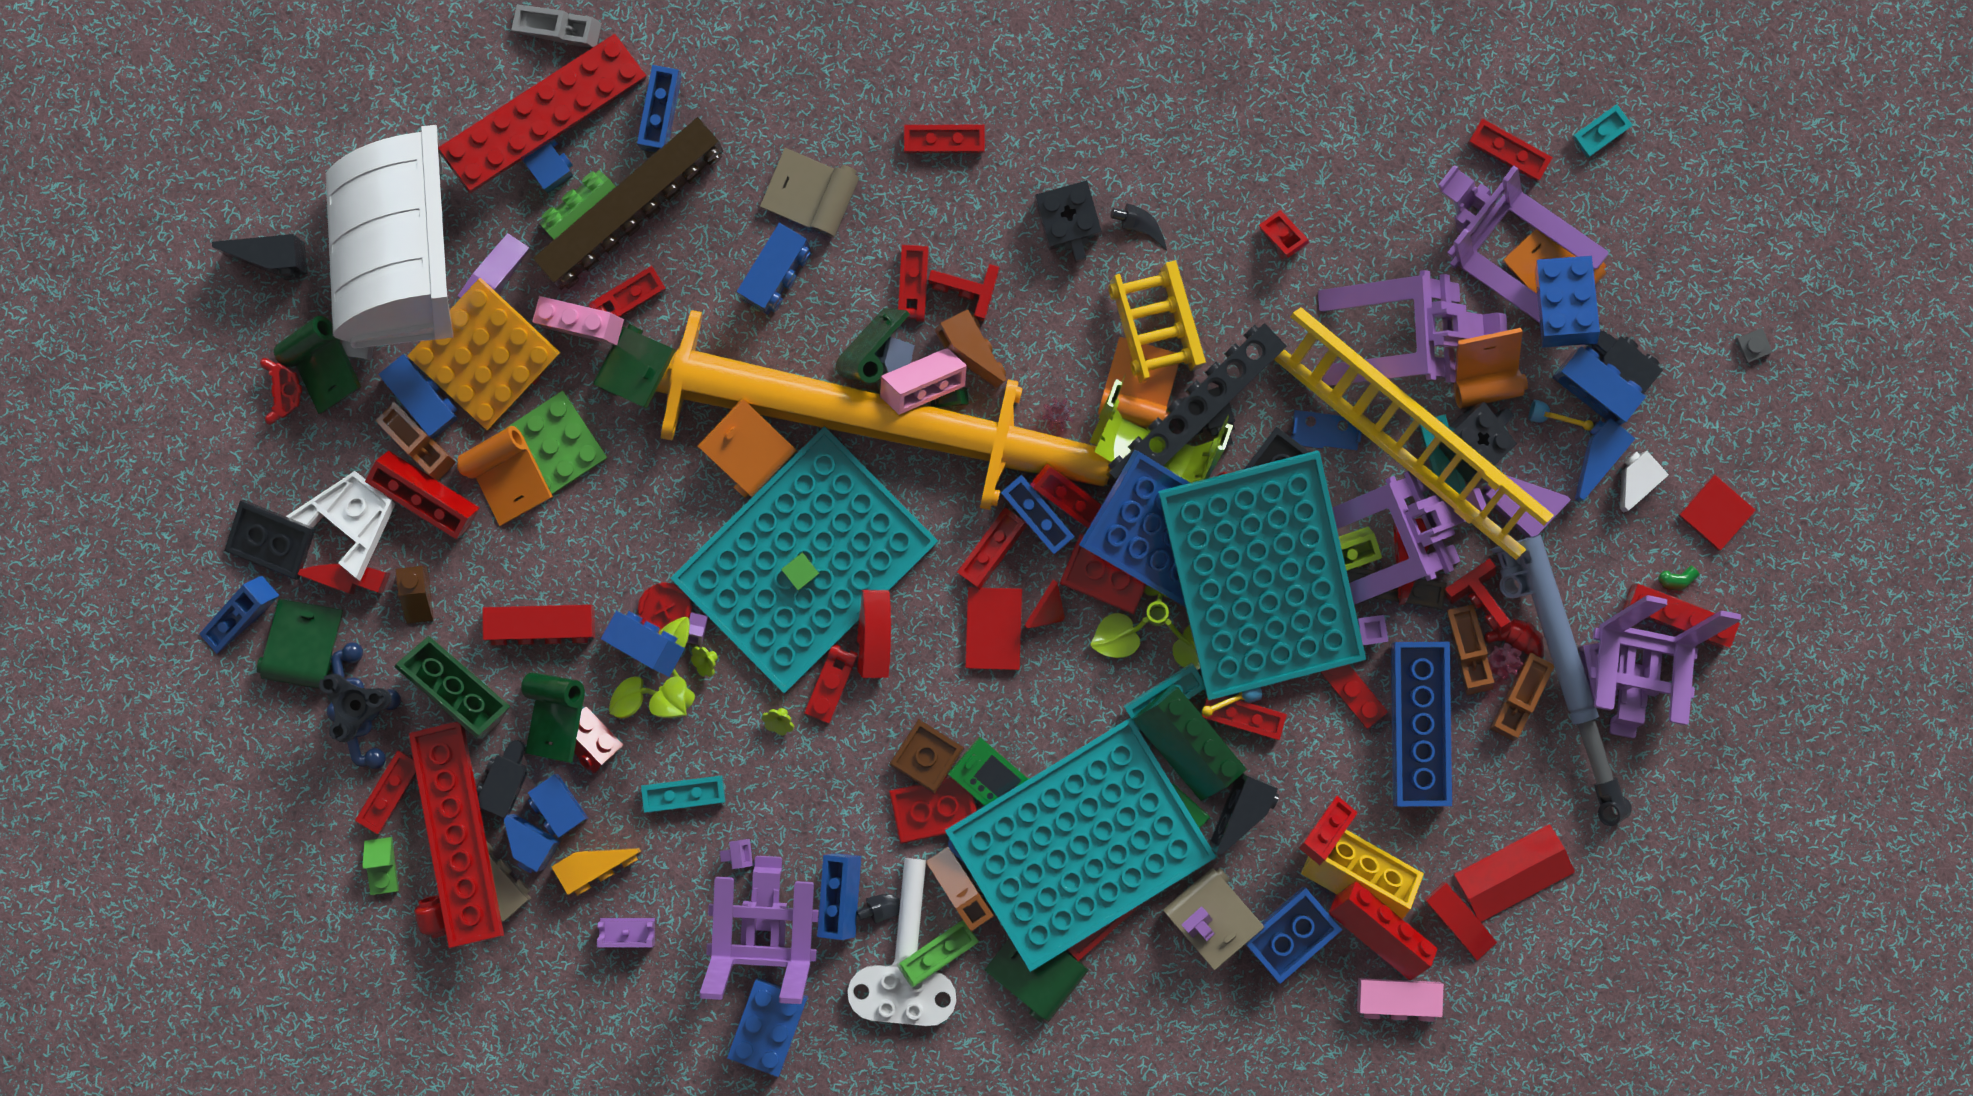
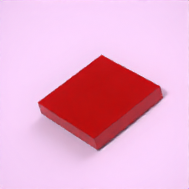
M1713 475L1678 516L1718 551H1721L1756 510L1719 477Z

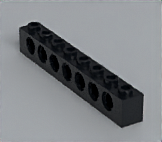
M1266 323L1262 324L1259 328L1254 324L1243 335L1246 340L1240 346L1236 343L1224 353L1227 358L1220 365L1216 361L1204 372L1208 377L1202 383L1196 380L1186 390L1188 396L1182 402L1177 398L1166 409L1169 414L1163 420L1158 417L1147 427L1150 433L1143 439L1138 436L1127 446L1130 452L1124 458L1118 455L1108 465L1111 470L1106 475L1115 484L1134 450L1164 466L1287 347L1286 344ZM1248 346H1253L1258 350L1259 355L1257 359L1253 360L1247 356L1246 349ZM1228 365H1235L1239 369L1238 378H1232L1228 375ZM1210 383H1215L1219 386L1220 395L1218 397L1209 394L1208 385ZM1190 402H1196L1200 405L1201 412L1199 415H1193L1189 412L1188 405ZM1171 420H1176L1181 424L1182 430L1180 434H1174L1170 431L1169 422ZM1151 439H1158L1162 443V451L1160 453H1155L1150 449L1149 443Z

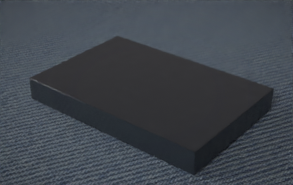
M241 500L224 551L298 580L301 575H298V572L304 567L316 528L246 500Z

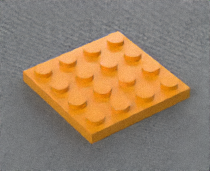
M479 278L450 309L453 338L420 341L407 357L479 424L488 430L560 352L483 279Z

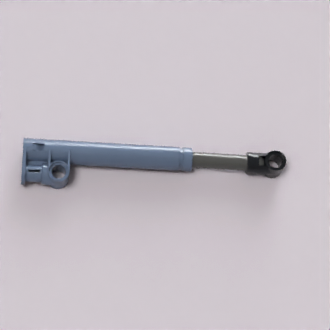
M1536 535L1518 540L1517 542L1526 551L1517 560L1500 546L1492 548V553H1497L1502 568L1500 570L1502 576L1500 590L1502 594L1507 598H1518L1529 594L1532 596L1568 711L1571 713L1569 715L1572 724H1578L1596 783L1593 785L1600 804L1598 817L1604 825H1617L1630 816L1632 806L1629 800L1623 797L1617 777L1612 775L1595 721L1599 715L1594 707V699L1541 535ZM1514 579L1518 582L1519 588L1516 587ZM1612 807L1616 809L1618 815L1613 812Z

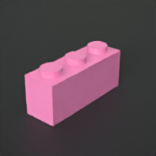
M539 296L532 322L546 329L617 345L624 319L610 312Z
M943 349L882 375L880 397L900 415L964 387L967 365L950 349Z
M1358 978L1357 1011L1364 1013V1018L1380 1019V1014L1391 1015L1393 1020H1407L1408 1016H1418L1419 1021L1434 1022L1435 1017H1442L1444 984L1430 981Z

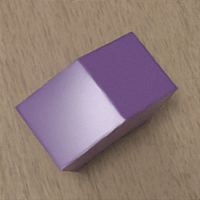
M691 613L687 643L702 645L709 619L707 615Z

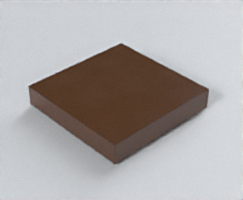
M918 719L889 765L936 794L962 754L964 747Z

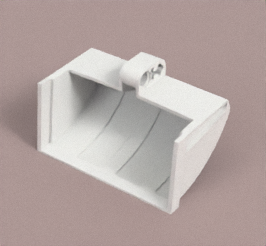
M437 125L421 126L422 132L394 136L365 145L339 159L326 172L333 336L350 342L351 347L354 349L453 338L446 287L440 174H443L441 155L438 152Z

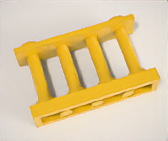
M1176 260L1166 262L1157 276L1123 284L1121 275L1117 274L1114 275L1108 285L1109 295L1116 302L1133 360L1130 363L1131 371L1134 377H1138L1139 384L1144 383L1150 377L1148 371L1184 362L1188 364L1190 371L1200 369L1206 363ZM1158 286L1166 287L1168 294L1166 301L1130 309L1126 294ZM1167 311L1173 313L1176 322L1174 326L1140 335L1137 334L1134 323L1135 319ZM1173 337L1181 339L1183 345L1181 352L1145 361L1141 345Z

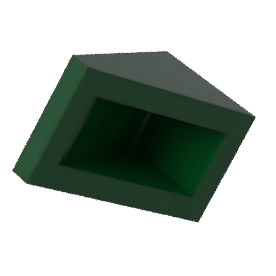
M962 387L936 398V404L935 399L932 400L931 407L942 408L968 405V390Z

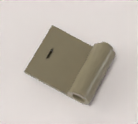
M784 148L760 207L834 238L860 178L855 175L857 171L849 166L842 165L841 168H831L788 148Z
M1212 867L1164 908L1163 911L1210 966L1217 970L1265 927L1229 887L1227 883L1230 879L1223 870L1219 868L1215 871ZM1201 906L1213 919L1208 926L1215 935L1208 941L1200 933L1192 938L1182 927V924Z

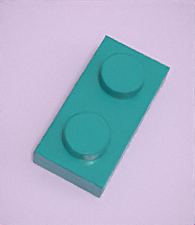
M1616 104L1574 134L1572 138L1586 157L1589 158L1633 125L1618 104Z

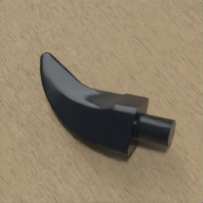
M1128 203L1124 210L1112 209L1110 217L1120 220L1123 229L1148 234L1167 251L1163 234L1157 221L1151 214L1136 205Z
M891 894L874 895L866 898L867 907L856 911L859 921L871 917L874 923L877 924L899 915L900 899Z

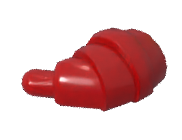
M263 358L260 360V366L269 371L268 374L271 376L273 384L271 385L272 397H274V406L271 408L272 411L265 416V422L272 425L280 418L286 417L296 407H299L303 388L299 383L296 372L291 371L280 363Z
M1513 618L1510 621V629L1501 635L1496 628L1484 636V640L1487 643L1497 640L1505 641L1526 655L1533 653L1542 659L1544 657V636L1531 622H1524Z

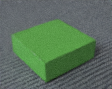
M803 552L781 569L798 591L819 575V572Z

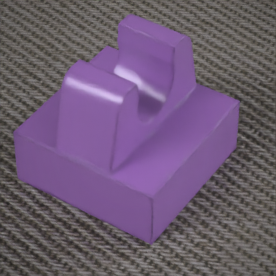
M1384 615L1357 619L1363 645L1388 642Z
M750 839L729 842V850L720 851L721 862L731 861L732 869L753 866Z
M1202 906L1182 924V927L1192 938L1200 933L1208 941L1215 935L1208 926L1213 919Z

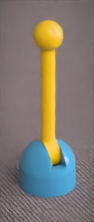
M1533 400L1528 415V420L1538 423L1544 422L1548 418H1553L1582 426L1587 431L1594 427L1591 420L1581 421L1551 413L1549 406L1538 400Z
M1259 687L1239 692L1238 695L1214 706L1203 707L1202 714L1209 717L1214 711L1240 699L1244 702L1254 703L1262 698V690Z

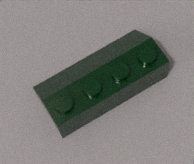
M427 636L394 666L477 739L486 737L501 722L510 708L509 704L430 636Z
M1174 684L1170 685L1132 718L1200 801L1228 787L1247 770L1179 687Z

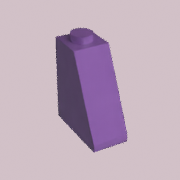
M1507 476L1554 515L1552 519L1571 500L1563 494ZM1487 483L1484 486L1487 492L1483 497L1489 502L1499 489L1495 491ZM1504 494L1494 508L1509 521L1520 506ZM1525 512L1514 527L1526 538L1538 535L1549 522L1543 526L1528 512Z

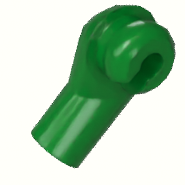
M1691 565L1681 575L1671 574L1670 571H1663L1659 575L1658 581L1667 590L1682 591L1698 578L1700 573Z

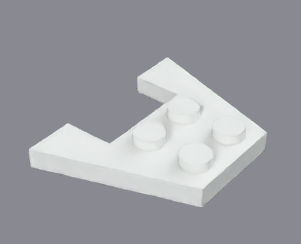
M354 471L286 517L314 528L320 519L325 516L356 543L339 561V564L361 581L395 503L382 492L365 482L366 479Z

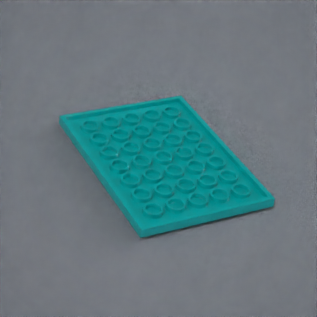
M824 426L670 579L785 694L859 621L862 590H890L939 541ZM803 552L819 572V575L798 591L781 569Z
M1318 450L1158 491L1208 700L1366 660L1321 455Z
M1131 718L945 830L1030 972L1216 858L1212 848Z

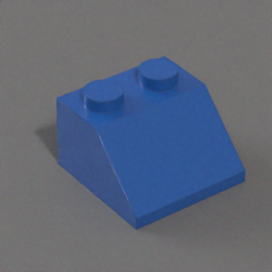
M516 814L506 815L504 823L513 858L519 861L517 866L529 873L544 870L561 841Z

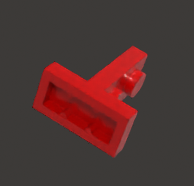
M989 264L983 284L931 270L928 282L933 285V290L942 293H948L950 289L959 292L958 296L963 299L973 301L974 297H978L979 300L974 317L985 322L999 274V266Z
M1489 558L1445 588V596L1453 604L1470 593L1468 597L1476 609L1482 608L1486 614L1484 619L1492 630L1497 628L1502 635L1510 629V620L1482 585L1496 575V566Z

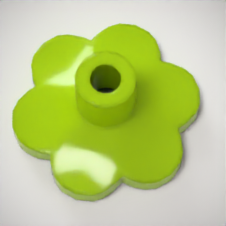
M696 646L692 648L693 656H691V662L697 668L698 673L701 676H714L715 661L718 659L717 654L714 651L709 652L705 647L699 648Z
M779 708L778 710L771 709L768 713H763L761 716V720L765 723V728L772 732L775 731L778 735H786L787 732H792L794 729L791 717L787 715L788 712L784 708Z

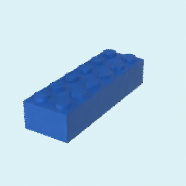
M1450 642L1391 643L1393 806H1452Z

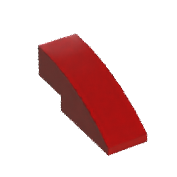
M327 564L300 569L298 575L349 594H354L357 585L383 594L390 573L367 567L361 581H359L340 564Z
M862 590L857 642L860 645L857 671L862 678H889L891 653V605L889 590Z
M1442 882L1424 899V902L1477 961L1497 943L1446 882Z

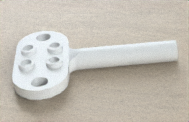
M904 858L896 951L893 964L890 966H867L859 970L850 981L848 1000L853 1011L862 1018L871 1021L931 1026L938 1025L947 1020L954 1011L956 991L951 980L945 975L935 972L911 988L897 967L898 963L918 950L926 860ZM858 984L866 985L869 989L868 997L858 999L854 995V987ZM939 992H946L950 995L951 1002L948 1006L940 1007L936 1004L935 996Z

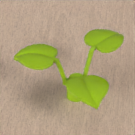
M1148 585L1144 593L1149 596L1158 595L1157 601L1152 602L1148 606L1147 617L1143 618L1137 626L1133 627L1132 620L1128 616L1120 613L1110 614L1100 622L1091 641V647L1098 653L1112 658H1124L1132 655L1139 648L1140 638L1135 632L1139 631L1146 623L1150 622L1154 626L1166 624L1179 638L1173 645L1175 661L1183 668L1192 663L1197 670L1200 669L1190 625L1186 627L1182 635L1172 624L1171 620L1168 619V607L1162 602L1163 596H1167Z
M682 617L667 624L660 630L659 634H662L663 630L678 638L676 643L685 648L690 628L689 618ZM675 668L672 672L674 677L666 680L663 686L659 687V691L643 688V679L634 676L624 680L614 691L610 701L609 714L620 719L632 716L640 708L643 702V694L647 693L653 695L649 702V709L653 715L661 718L682 717L687 715L686 709L694 702L695 694L687 688L685 680L678 675Z

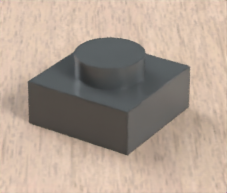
M1763 328L1736 338L1746 363L1773 353Z

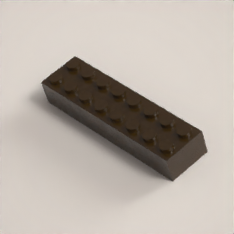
M697 117L533 257V259L560 290L565 287L570 289L579 281L578 276L584 270L589 272L600 263L598 258L605 252L608 254L614 252L620 246L618 242L626 234L628 237L635 234L641 227L639 225L641 221L646 217L651 219L656 216L661 210L659 206L666 200L671 202L681 193L680 188L687 182L689 184L694 183L702 175L700 171L705 166L709 165L712 167L722 158L721 153L724 151L719 140Z

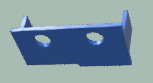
M1294 410L1291 438L1300 445L1314 448L1328 446L1351 450L1358 449L1362 432L1343 416ZM1308 416H1313L1316 419V424L1312 427L1307 426L1305 423ZM1341 420L1348 423V428L1345 431H1341L1337 427L1338 422Z

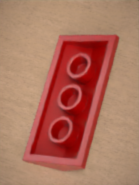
M1548 824L1458 871L1454 876L1475 916L1482 922L1575 873V870L1564 846L1551 825Z

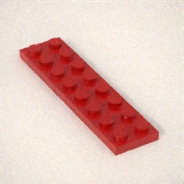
M613 34L439 146L438 152L469 194H471L646 79L647 75L617 35Z
M456 721L409 733L448 946L449 948H455L504 936L465 728Z

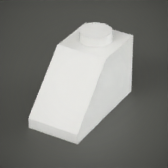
M1636 451L1625 460L1627 466L1622 470L1620 495V509L1623 513L1629 511L1669 475L1648 451L1642 452L1640 455Z

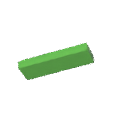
M962 920L898 963L897 967L912 988L976 945L979 941L974 933L970 931L964 920Z

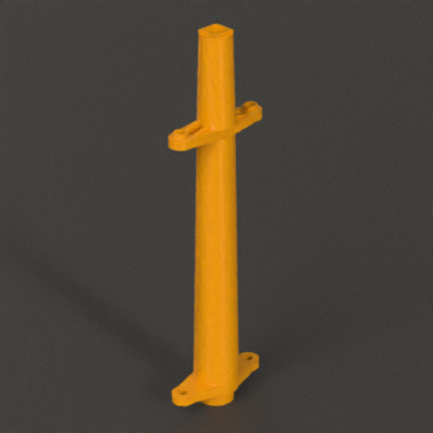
M694 310L690 312L681 344L656 389V392L668 394L661 439L673 440L684 399L733 409L741 399H744L759 415L822 428L825 426L827 429L990 461L980 508L991 510V505L997 506L1000 490H995V487L1005 468L1039 474L1044 466L1049 464L1069 480L1103 487L1109 479L1106 474L1111 470L1108 467L1111 462L1094 452L1096 446L1014 426L1013 404H1019L1022 388L1017 387L1018 381L1009 379L1007 381L999 422L926 405H920L899 415L880 397V394L695 351L702 322V312Z

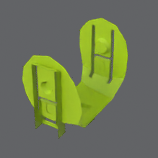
M1125 375L1121 382L1116 379L1099 415L1100 420L1090 440V443L1097 445L1094 452L1110 462L1118 455L1124 458L1130 452L1127 446L1138 436L1143 439L1150 433L1148 430L1123 419L1117 410L1119 404L1117 397ZM1229 414L1213 441L1195 447L1185 444L1164 467L1190 483L1208 479L1224 452L1233 426L1227 424ZM1151 439L1149 443L1150 449L1155 453H1160L1162 451V443L1158 439Z

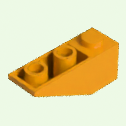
M640 848L578 851L551 867L566 893L569 895L575 892L578 896L590 889L589 883L596 878L602 882L615 874L612 869L622 864L625 868L637 861L636 854L640 853L641 850Z

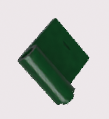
M883 308L837 359L836 371L839 376L867 383L878 381L883 374V364L874 353L910 315L907 310Z
M317 316L274 347L275 358L280 364L286 367H297L318 414L326 412L361 388V384L340 339L333 336V324L326 317Z
M629 324L627 328L622 326L617 345L612 344L593 385L647 409L676 350L642 335L643 330Z
M279 599L264 656L260 657L257 663V673H260L261 679L320 689V680L325 679L324 676L332 673L330 661L343 610Z
M535 672L528 673L522 680L521 691L526 698L535 700L525 753L572 763L585 696L584 685L578 680Z
M1009 938L984 970L1030 1007L1029 1014L1040 1023L1044 1019L1049 1022L1089 969L1072 955L1063 951L1030 972L1019 953L1016 954L1017 950Z

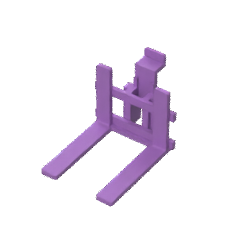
M1452 166L1438 184L1439 191L1454 202L1456 210L1454 218L1457 232L1460 233L1453 246L1447 252L1448 256L1454 257L1450 263L1451 267L1456 269L1459 266L1539 323L1537 293L1477 252L1508 211L1517 215L1574 256H1592L1593 269L1595 270L1600 267L1608 256L1606 249L1524 194L1521 189L1519 169L1515 166L1506 174L1492 196L1489 188L1482 183L1477 188L1474 180L1459 171L1457 166ZM1471 206L1479 210L1476 216L1468 211Z
M1422 270L1420 271V276L1318 291L1319 310L1322 312L1414 299L1417 352L1365 359L1388 379L1426 375V380H1436V377L1446 378L1447 383H1456L1454 349H1457L1458 341L1507 331L1506 314L1491 313L1482 315L1466 312V305L1457 304L1456 302H1460L1459 284L1450 282V275L1441 274L1440 280L1430 278V271ZM1432 299L1441 300V301L1432 302ZM1435 318L1442 319L1443 331L1436 332ZM1434 346L1444 347V358L1435 357ZM1345 362L1333 363L1324 375L1323 382L1328 386L1337 385L1350 366ZM1358 374L1353 383L1367 382V380Z
M1409 471L1404 473V479L1396 481L1395 476L1385 479L1387 485L1332 508L1337 529L1388 508L1409 556V559L1349 583L1354 604L1424 576L1427 581L1436 578V571L1443 569L1446 574L1454 570L1453 564L1460 562L1455 546L1452 544L1445 547L1442 539L1455 535L1453 526L1466 521L1454 512L1455 509L1445 501H1441L1438 495L1425 499L1422 492L1430 490V488ZM1474 488L1466 500L1481 512L1485 508L1486 503L1480 489ZM1413 496L1415 503L1407 506L1404 499ZM1416 517H1422L1427 531L1420 533L1415 520ZM1433 543L1436 551L1427 554L1424 547Z
M1647 595L1601 623L1599 628H1594L1593 640L1600 641L1597 668L1591 667L1589 679L1596 680L1594 707L1604 710L1614 709L1616 689H1619L1617 715L1610 718L1609 733L1635 738L1637 727L1643 725L1645 721L1648 695L1655 697L1659 693L1671 695L1669 722L1687 725L1689 723L1691 699L1694 698L1695 688L1692 687L1694 660L1697 659L1698 648L1695 647L1741 621V614L1719 611L1675 637L1630 628L1667 606V599ZM1636 648L1644 650L1642 665L1635 664ZM1662 654L1674 656L1672 683L1660 681Z
M755 857L751 901H743L742 906L733 905L734 878H715L714 904L708 905V916H713L712 943H707V955L711 956V960L700 990L701 999L721 1000L733 964L787 967L779 996V1003L802 1004L811 961H816L817 949H811L812 922H818V910H813V882H795L793 908H787V903H779L780 877L782 873L781 857ZM733 917L742 918L741 945H732ZM786 920L793 921L791 948H785ZM756 930L771 931L770 947L756 946Z

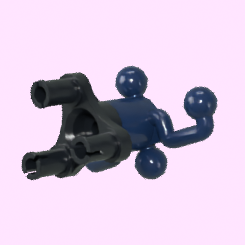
M350 642L342 650L336 651L332 655L331 667L333 674L324 676L325 679H321L319 682L321 691L327 693L332 702L327 707V716L334 722L329 729V734L332 739H336L339 742H347L351 760L356 766H368L371 769H379L386 761L384 752L381 749L372 748L362 756L357 737L365 736L371 731L372 721L379 715L380 711L384 709H397L401 703V696L394 689L364 688L363 682L358 678L345 679L342 661L357 663L363 657L362 646L356 642ZM357 700L361 703L359 710L357 709Z

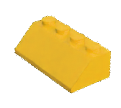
M1348 830L1344 832L1329 856L1320 866L1308 856L1301 872L1303 876L1335 894L1340 893L1357 881L1402 919L1412 907L1424 874Z

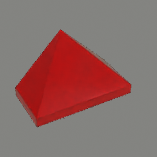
M1052 580L1024 627L1032 629L1064 620L1065 615L1058 582Z

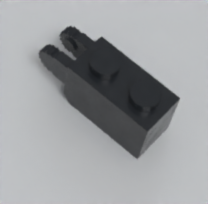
M1600 330L1598 343L1590 344L1603 355L1599 359L1605 365L1611 364L1621 372L1619 376L1627 382L1631 380L1642 388V394L1647 391L1663 371L1658 366L1660 364L1659 361L1650 354L1644 355L1637 349L1639 347L1638 344L1629 337L1623 338L1620 336L1615 339L1604 330Z
M512 740L507 744L508 747H506L503 756L496 755L495 759L491 758L485 769V773L488 774L485 783H480L476 789L480 808L503 818L506 815H510L528 774L526 766L521 764L525 754L524 751H526V744L522 740Z

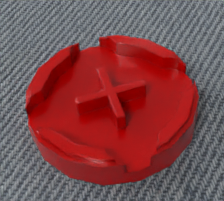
M662 582L649 587L642 594L638 604V614L643 618L642 624L644 625L645 621H648L659 627L660 630L679 618L688 617L690 619L692 613L690 598L673 583Z

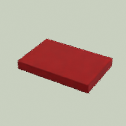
M1080 534L1059 584L1135 615L1147 584L1080 546L1079 544L1084 535Z
M968 587L966 668L1020 670L1022 589L983 587L979 589L977 587Z
M952 777L945 778L936 794L919 784L889 791L900 844L946 834V829L977 811L974 796Z

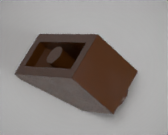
M414 566L395 569L398 596L406 624L434 621L428 567Z

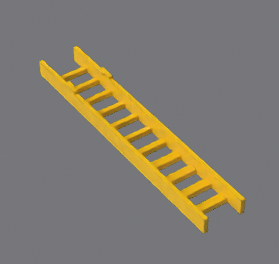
M1303 308L1293 312L1290 317L1307 330L1308 333L1292 355L1283 350L1274 360L1455 509L1454 512L1469 524L1472 523L1517 560L1526 549L1509 536L1508 533L1524 513L1528 512L1543 526L1554 515ZM1318 339L1329 350L1314 371L1311 372L1301 362ZM1337 357H1339L1350 367L1334 389H1332L1322 381V378ZM1358 374H1360L1371 384L1353 407L1342 396ZM1379 391H1381L1393 402L1375 425L1363 413ZM1400 407L1414 420L1398 442H1396L1382 430ZM1421 424L1435 438L1419 459H1416L1403 446ZM1440 442H1443L1456 455L1438 477L1424 463ZM1463 459L1478 472L1461 494H1459L1445 481ZM1483 478L1495 491L1499 490L1480 512L1466 498ZM1506 494L1520 508L1505 527L1501 529L1487 516L1503 495Z

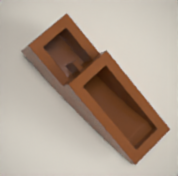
M393 402L375 420L435 480L439 481L456 463L397 403Z
M1474 605L1447 610L1449 627L1466 696L1493 690L1494 679L1487 659L1488 652Z
M1533 653L1528 655L1489 729L1512 741L1519 738L1554 669L1552 663Z

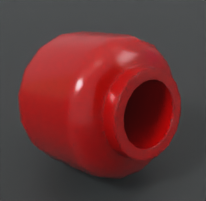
M429 896L418 902L419 905L414 910L420 932L425 935H431L432 938L446 935L439 896Z

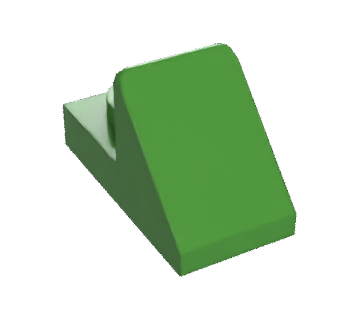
M392 837L364 841L363 869L367 868L370 895L399 891Z

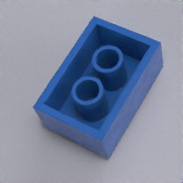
M779 223L736 291L740 299L766 315H769L771 311L776 312L783 301V298H781L782 292L785 288L790 289L797 278L795 271L798 266L804 267L811 256L808 240Z
M1592 256L1537 260L1535 280L1542 348L1597 344L1600 327Z
M1582 346L1571 352L1552 378L1605 420L1612 418L1619 425L1626 423L1646 398L1641 393L1642 388L1631 380L1629 382L1619 376L1621 372L1613 365H1605L1598 359L1600 356L1593 349Z
M1302 887L1261 922L1265 928L1252 938L1246 946L1275 980L1281 984L1341 932L1342 929L1308 889Z
M757 978L727 1059L779 1077L809 996H803L802 1004L779 1003L782 986Z

